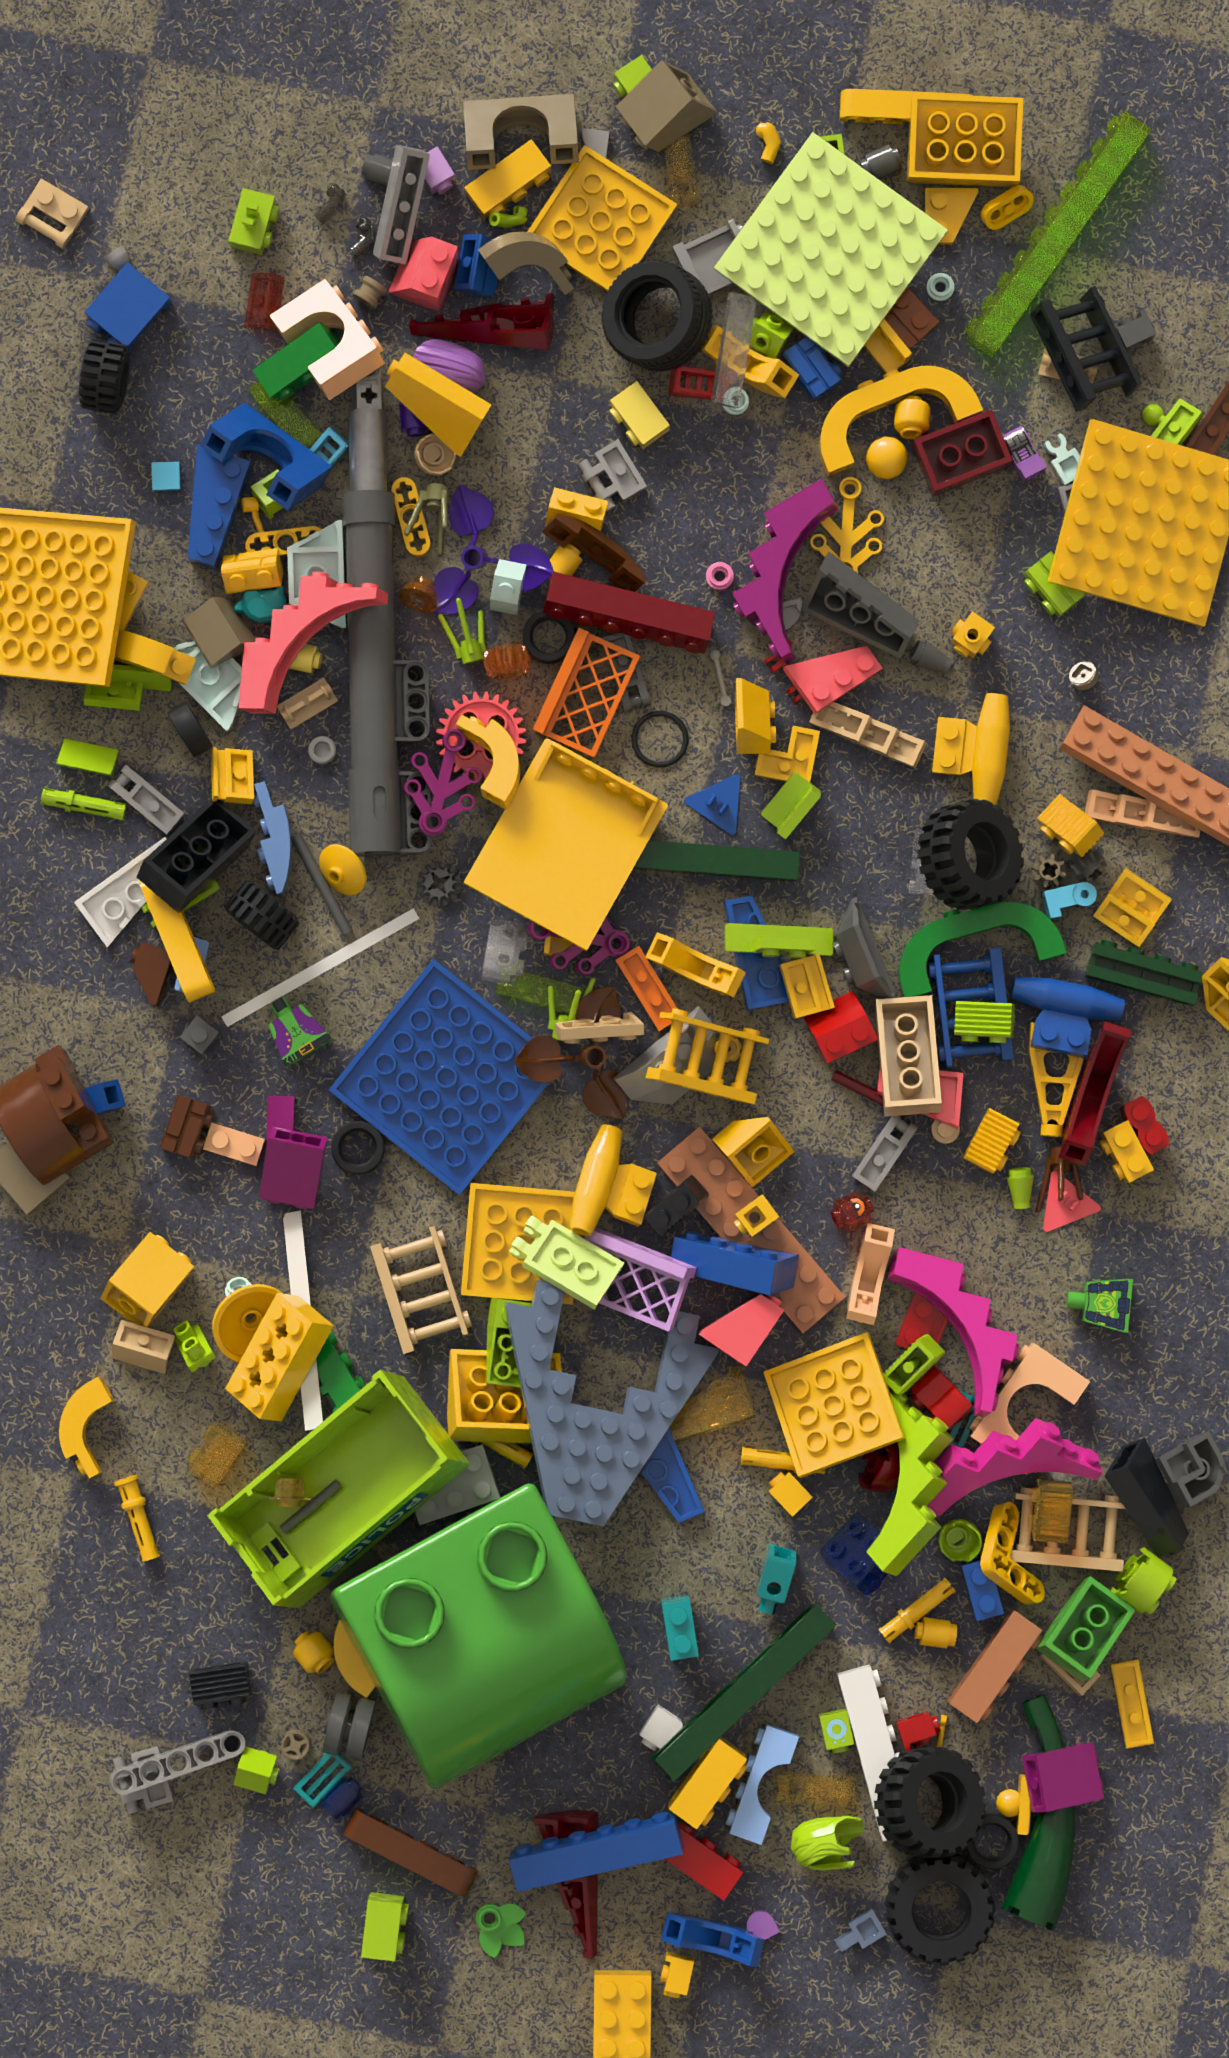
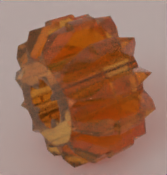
M515 643L490 648L484 653V669H486L487 676L491 679L508 680L510 678H517L531 670L530 654L523 644Z

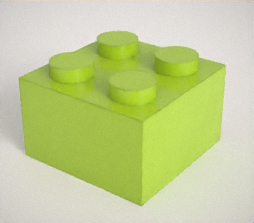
M370 1893L367 1902L361 1958L395 1961L397 1954H402L406 1933L400 1932L401 1925L406 1926L409 1904H404V1896Z

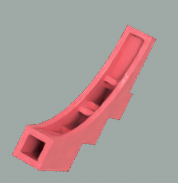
M312 572V576H301L298 606L284 605L283 609H273L270 639L255 638V642H244L238 708L250 714H276L279 693L287 671L297 654L311 637L328 623L348 612L368 606L387 605L388 593L379 589V585L373 583H363L362 587L338 583L329 578V574L323 572Z

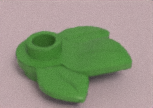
M507 1903L502 1906L485 1904L478 1909L476 1923L481 1929L479 1943L489 1956L495 1958L502 1944L508 1946L524 1945V1933L518 1922L525 1917L526 1912L520 1906L513 1903ZM493 1913L495 1921L492 1923L486 1922L484 1919L485 1915Z

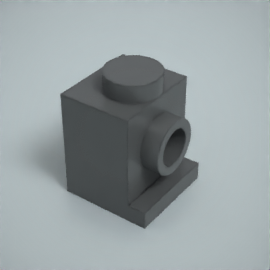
M1145 309L1139 311L1137 319L1134 320L1133 316L1118 323L1119 327L1116 330L1127 352L1153 340L1156 335Z

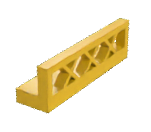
M885 319L864 346L885 374L902 367L910 360L912 352Z

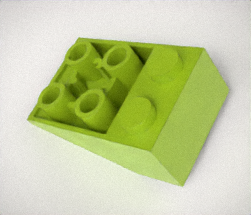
M491 1298L487 1324L486 1383L521 1388L505 1312V1303L509 1302L531 1307L532 1303Z

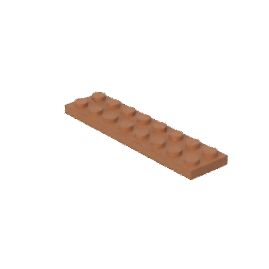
M1084 705L1059 749L1229 846V788Z
M700 1126L657 1162L676 1186H679L689 1176L693 1175L706 1189L709 1197L696 1207V1210L720 1238L730 1242L799 1255L794 1287L773 1294V1296L782 1301L779 1307L784 1309L785 1314L802 1333H805L845 1298L843 1293L778 1218L752 1237L748 1233L744 1236L734 1224V1221L737 1220L735 1214L758 1198L759 1195ZM756 1212L750 1213V1222L757 1223L760 1219L759 1214Z

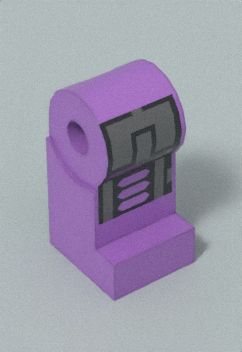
M1022 426L1002 435L1013 460L1012 464L1022 483L1046 471L1047 465L1038 455Z

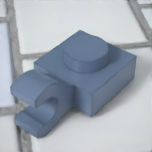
M871 1908L849 1921L847 1924L851 1931L844 1933L834 1939L841 1952L857 1942L864 1949L887 1935Z

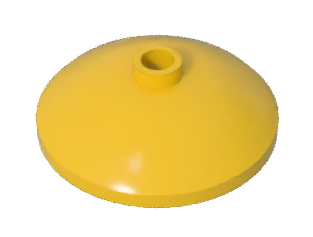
M248 1285L235 1290L220 1303L214 1314L212 1332L218 1348L225 1356L240 1362L277 1293H282L281 1291L268 1285ZM248 1314H254L251 1319H246Z

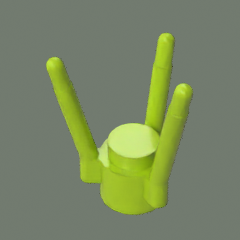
M457 598L456 604L465 640L460 642L461 647L444 616L438 614V619L455 650L457 659H462L463 664L484 660L483 653L487 652L484 636V612L482 610L478 611L477 643L476 638H471L462 601L460 598Z
M595 978L590 979L584 996L593 990L596 982ZM553 986L548 987V1029L553 1030L552 1037L554 1039L560 1040L555 1034V1023L576 1020L575 1015L581 995L580 990L575 992L569 1016L559 1015L557 1020Z

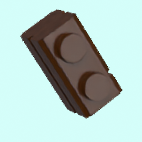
M177 1095L160 1148L194 1159L195 1154L200 1155L205 1143V1139L201 1138L204 1127L209 1129L214 1117V1112L210 1111L212 1106Z

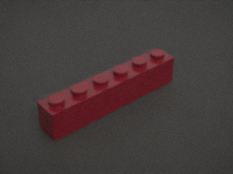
M552 572L542 612L554 619H567L575 621L582 626L591 625L603 628L610 633L619 632L631 635L635 639H647L658 642L663 646H675L691 653L699 652L703 654L710 640L715 616L713 611L557 572Z

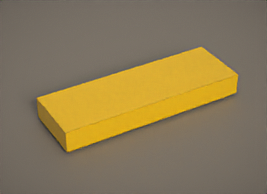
M1135 1659L1110 1664L1125 1748L1154 1744L1139 1660Z

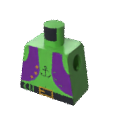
M284 996L270 1004L278 1019L268 1025L282 1061L287 1068L333 1040L302 1004L292 1009Z

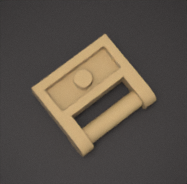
M41 178L25 205L19 210L15 221L21 225L27 224L56 242L55 245L64 249L89 210V207ZM36 208L66 227L64 231L60 232L31 215V213Z

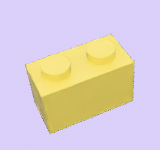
M638 381L610 400L612 409L609 410V413L617 424L622 422L628 429L625 434L633 446L639 444L643 450L670 430L669 423Z

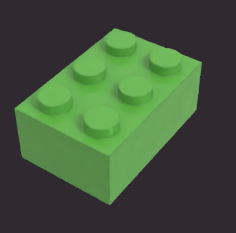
M1089 1576L1079 1582L1035 1649L1080 1682L1089 1680L1136 1609Z

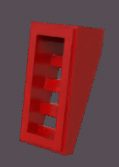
M688 366L676 367V369L670 370L668 395L721 401L723 393L728 389L729 373ZM681 375H685L683 387H680ZM691 376H696L695 389H690ZM703 377H707L706 391L702 390ZM714 378H719L717 393L713 392Z

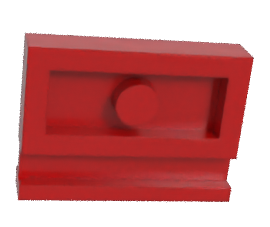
M915 1292L895 1344L908 1349L918 1338L929 1334L939 1345L948 1319L931 1302Z

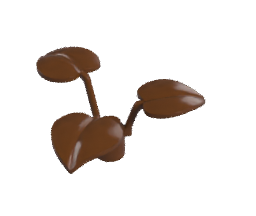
M602 987L585 995L578 1004L575 1019H591L596 1023L599 1022L601 1016L612 1015L613 1017L621 1018V1008L617 999L616 988ZM546 1035L536 1036L524 1045L515 1058V1064L523 1075L531 1080L543 1083L552 1082L561 1076L562 1065L560 1061H579L586 1068H594L592 1073L594 1080L587 1082L583 1088L582 1098L586 1108L599 1116L623 1119L625 1117L627 1095L613 1079L618 1073L612 1069H606L598 1076L601 1066L606 1062V1052L599 1046V1042H594L589 1038L592 1045L584 1046L578 1055L560 1056L561 1048L555 1039Z

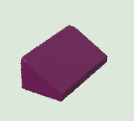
M268 1096L266 1149L272 1127L295 1131V1096Z

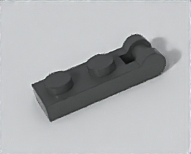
M618 632L602 638L635 653L630 635ZM608 649L610 655L617 653L611 649ZM624 655L612 659L617 673L628 670L633 660ZM638 663L621 700L625 713L632 711L633 707L643 705V707L651 705ZM625 675L619 677L621 684L623 682ZM614 679L617 690H619L618 683L616 679ZM637 686L639 694L629 697L627 689Z

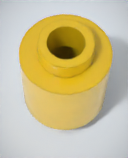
M568 544L565 548L559 545L550 559L554 572L573 576L583 561L579 557L581 552L571 544Z
M923 1617L921 1622H916L914 1637L919 1639V1645L945 1649L948 1646L954 1647L957 1638V1624H951L950 1620Z

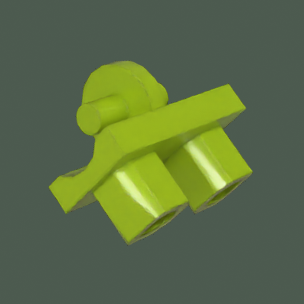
M186 1320L173 1329L177 1336L175 1342L192 1373L198 1367H207L216 1358L198 1323L191 1326Z

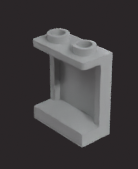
M733 219L729 220L727 225L685 245L681 242L672 247V253L678 266L700 280L705 290H707L708 296L733 285L732 282L714 270V266L742 229L741 224L736 226Z

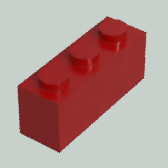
M681 1820L679 1827L684 1842L683 1855L665 1858V1860L724 1901L743 1874V1869L739 1867L741 1862L729 1853L723 1856L717 1852L718 1846L710 1839L704 1837L700 1840L694 1836L693 1832L695 1830Z

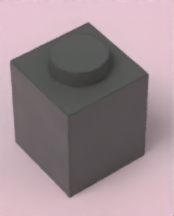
M197 1015L180 1038L205 1056L222 1034Z

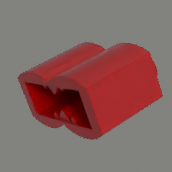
M1137 1097L1121 1106L1123 1120H1129L1147 1156L1169 1145L1167 1132L1159 1122L1155 1121L1154 1109L1145 1097Z
M934 1365L910 1388L914 1393L911 1399L922 1410L927 1407L933 1413L930 1418L938 1417L948 1426L950 1431L974 1409V1405Z

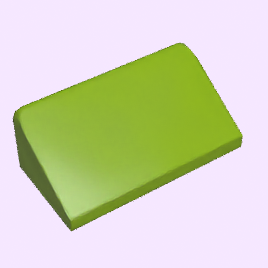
M64 738L57 765L113 777L119 750Z

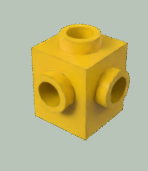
M972 611L965 622L960 619L951 631V634L954 635L951 641L955 645L953 649L965 658L968 655L974 658L977 653L983 655L992 642L988 637L995 627ZM971 634L975 637V639L971 640L968 638L967 635Z

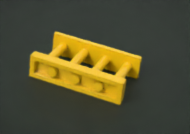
M672 1008L671 1013L660 1012L659 1018L671 1020L672 1025L663 1064H659V1068L648 1067L647 1079L736 1102L755 1104L757 1093L747 1091L748 1086L745 1084L754 1044H769L768 1038L759 1036L760 1031L744 1028L742 1032L688 1017L689 1012ZM683 1024L696 1027L687 1070L680 1074L675 1072L674 1062ZM708 1030L719 1033L720 1037L711 1076H708L707 1080L699 1079L700 1073H698ZM734 1037L742 1039L744 1042L735 1082H731L730 1087L723 1085L724 1079H722L730 1039Z

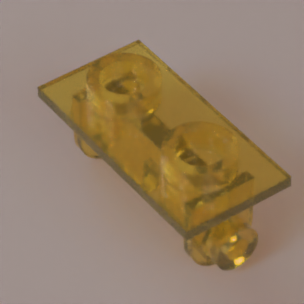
M299 1477L279 1479L276 1483L275 1497H268V1500H277V1506L294 1507L301 1506L302 1501H309L311 1498L304 1497V1481Z

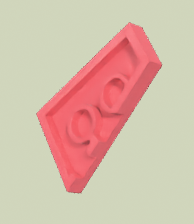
M868 646L787 665L783 668L814 714L883 669Z

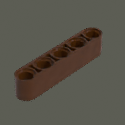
M354 1809L342 1833L344 1836L457 1895L467 1896L479 1872L476 1868L472 1866L468 1868L463 1865V1861L447 1853L445 1855L439 1853V1849L422 1840L419 1843L413 1839L414 1836L395 1827V1829L388 1827L389 1823L371 1814L370 1816L363 1814L364 1810Z

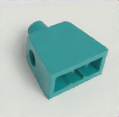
M769 1543L757 1587V1596L761 1597L759 1611L774 1615L777 1603H785L796 1566L795 1550ZM776 1582L778 1585L772 1586L770 1583Z

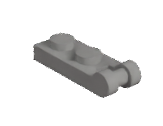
M125 765L121 769L122 774L116 781L112 780L108 787L168 836L186 814L130 767ZM132 780L136 785L128 792L124 787Z
M901 1115L891 1116L851 1176L874 1192H876L918 1128L912 1122L908 1124L902 1120ZM894 1128L903 1133L900 1140L891 1135Z

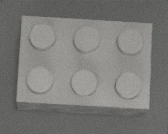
M483 1444L461 1451L471 1465L415 1511L419 1525L501 1498Z

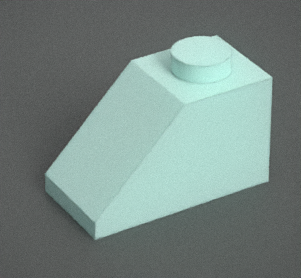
M499 559L492 585L490 610L518 615L526 571L525 564Z

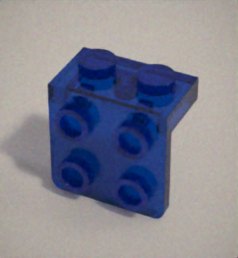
M854 1513L821 1549V1554L868 1597L871 1592H875L881 1586L882 1580L889 1573L883 1572L867 1553V1550L879 1536L880 1531L860 1513Z

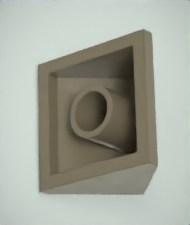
M212 597L183 619V624L210 668L244 652V642H255V637L241 614L234 611L235 604L231 598Z

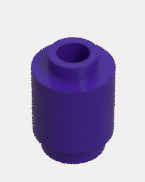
M402 402L399 404L401 431L407 433L408 437L423 436L424 431L429 428Z

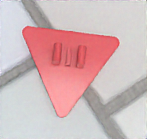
M1051 1172L1043 1224L1044 1231L1054 1230L1101 1210V1206L1084 1192L1083 1199L1079 1200L1075 1185L1066 1178L1064 1179V1199L1059 1201L1058 1172Z

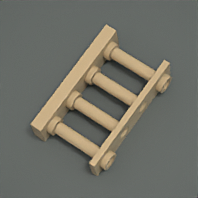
M436 1226L429 1227L432 1236L392 1249H389V1247L383 1248L382 1243L370 1246L403 1354L415 1351L414 1345L418 1344V1340L456 1328H461L462 1335L469 1334L467 1328L472 1327L468 1311L462 1312L442 1249V1247L447 1246L443 1231H437ZM429 1248H436L440 1263L400 1276L391 1274L389 1264L393 1263V1260ZM444 1274L448 1290L408 1303L406 1301L400 1302L397 1291L402 1290V1286ZM452 1301L457 1317L414 1330V1327L408 1328L405 1318L410 1317V1313Z
M1022 1487L1020 1493L1013 1492L1014 1499L1022 1500L1019 1544H1016V1548L1012 1549L1010 1557L1013 1561L1123 1572L1124 1560L1117 1558V1553H1114L1118 1508L1126 1509L1118 1496L1105 1495L1104 1500L1039 1495L1037 1494L1038 1489ZM1034 1501L1050 1502L1047 1546H1044V1552L1032 1551L1033 1545H1030ZM1062 1503L1079 1505L1075 1549H1072V1554L1061 1553V1548H1058ZM1090 1506L1107 1507L1103 1552H1100V1557L1089 1556V1551L1086 1550Z

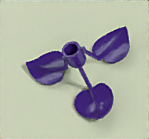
M459 485L452 496L449 508V521L452 529L460 536H467L473 532L469 547L464 549L461 555L466 574L457 567L444 568L437 574L432 588L433 612L439 614L458 613L457 598L461 599L464 610L470 608L477 600L479 594L478 584L469 579L471 569H481L487 563L498 564L499 562L498 558L488 557L486 550L482 547H476L479 536L478 530H484L492 523L494 517L493 506L486 496L464 485ZM521 543L514 545L510 549V560L506 561L526 565L522 590L527 591L537 588L552 576V572H554L552 563L547 555L538 547Z

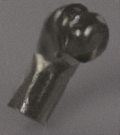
M333 184L327 189L326 194L330 199L315 214V217L322 224H326L337 213L346 197L344 189H340L338 184Z
M361 217L356 221L358 240L348 249V252L356 260L375 243V226L366 217Z

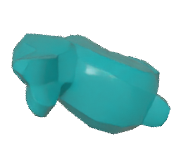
M284 586L276 587L272 590L244 592L242 600L235 604L234 611L238 614L243 613L249 620L258 624L271 623L273 609H283L284 605H288Z

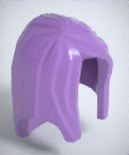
M430 339L423 342L415 350L413 358L473 394L485 382L486 375L483 361L477 354L463 346L448 341Z

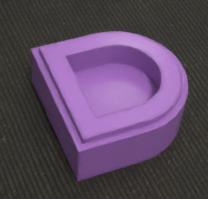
M755 1911L747 1919V1930L754 1932L753 1935L765 1940L780 1932L773 1917L766 1911Z

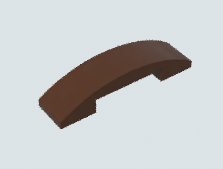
M557 514L543 528L542 533L562 548H565L570 543L609 571L611 575L608 581L617 588L636 592L645 583L646 577L633 559L616 542L591 525L569 516Z

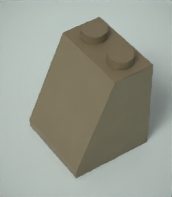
M661 60L616 106L622 115L620 117L622 123L627 128L633 129L636 133L634 138L637 143L644 149L650 148L657 152L717 113V110L689 73L664 60Z

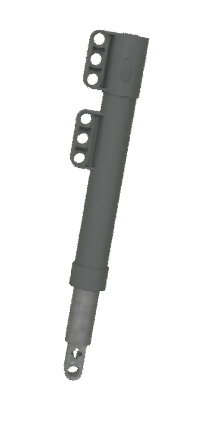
M381 367L372 372V376H366L351 386L352 410L348 411L350 492L342 494L343 528L346 529L347 584H352L353 587H362L363 583H373L379 585V589L388 593L387 605L368 606L348 612L351 769L348 770L350 850L357 856L365 857L419 855L428 850L432 844V836L424 834L419 827V821L411 816V808L417 806L412 797L404 793L403 787L410 779L420 781L422 785L421 793L430 807L431 791L420 772L401 771L398 769L397 745L417 744L429 734L428 668L421 661L395 660L393 570L395 493L387 491L385 411L382 410ZM366 389L367 398L372 399L369 403H366L365 398H361ZM412 668L418 671L419 681H412L408 677V669ZM409 696H415L419 699V709L410 707L408 703ZM410 724L419 726L421 730L419 737H414L410 734ZM409 783V784H408V787H407V788H408V791L411 792V793H415V792L411 789L410 783ZM432 817L428 819L430 827H432ZM412 835H419L423 839L422 848L413 846L411 842Z

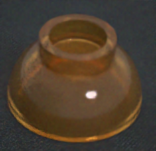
M415 577L414 581L402 587L398 595L399 600L404 606L422 613L434 612L438 605V596L434 590L435 584L426 577ZM416 601H420L421 606H416Z

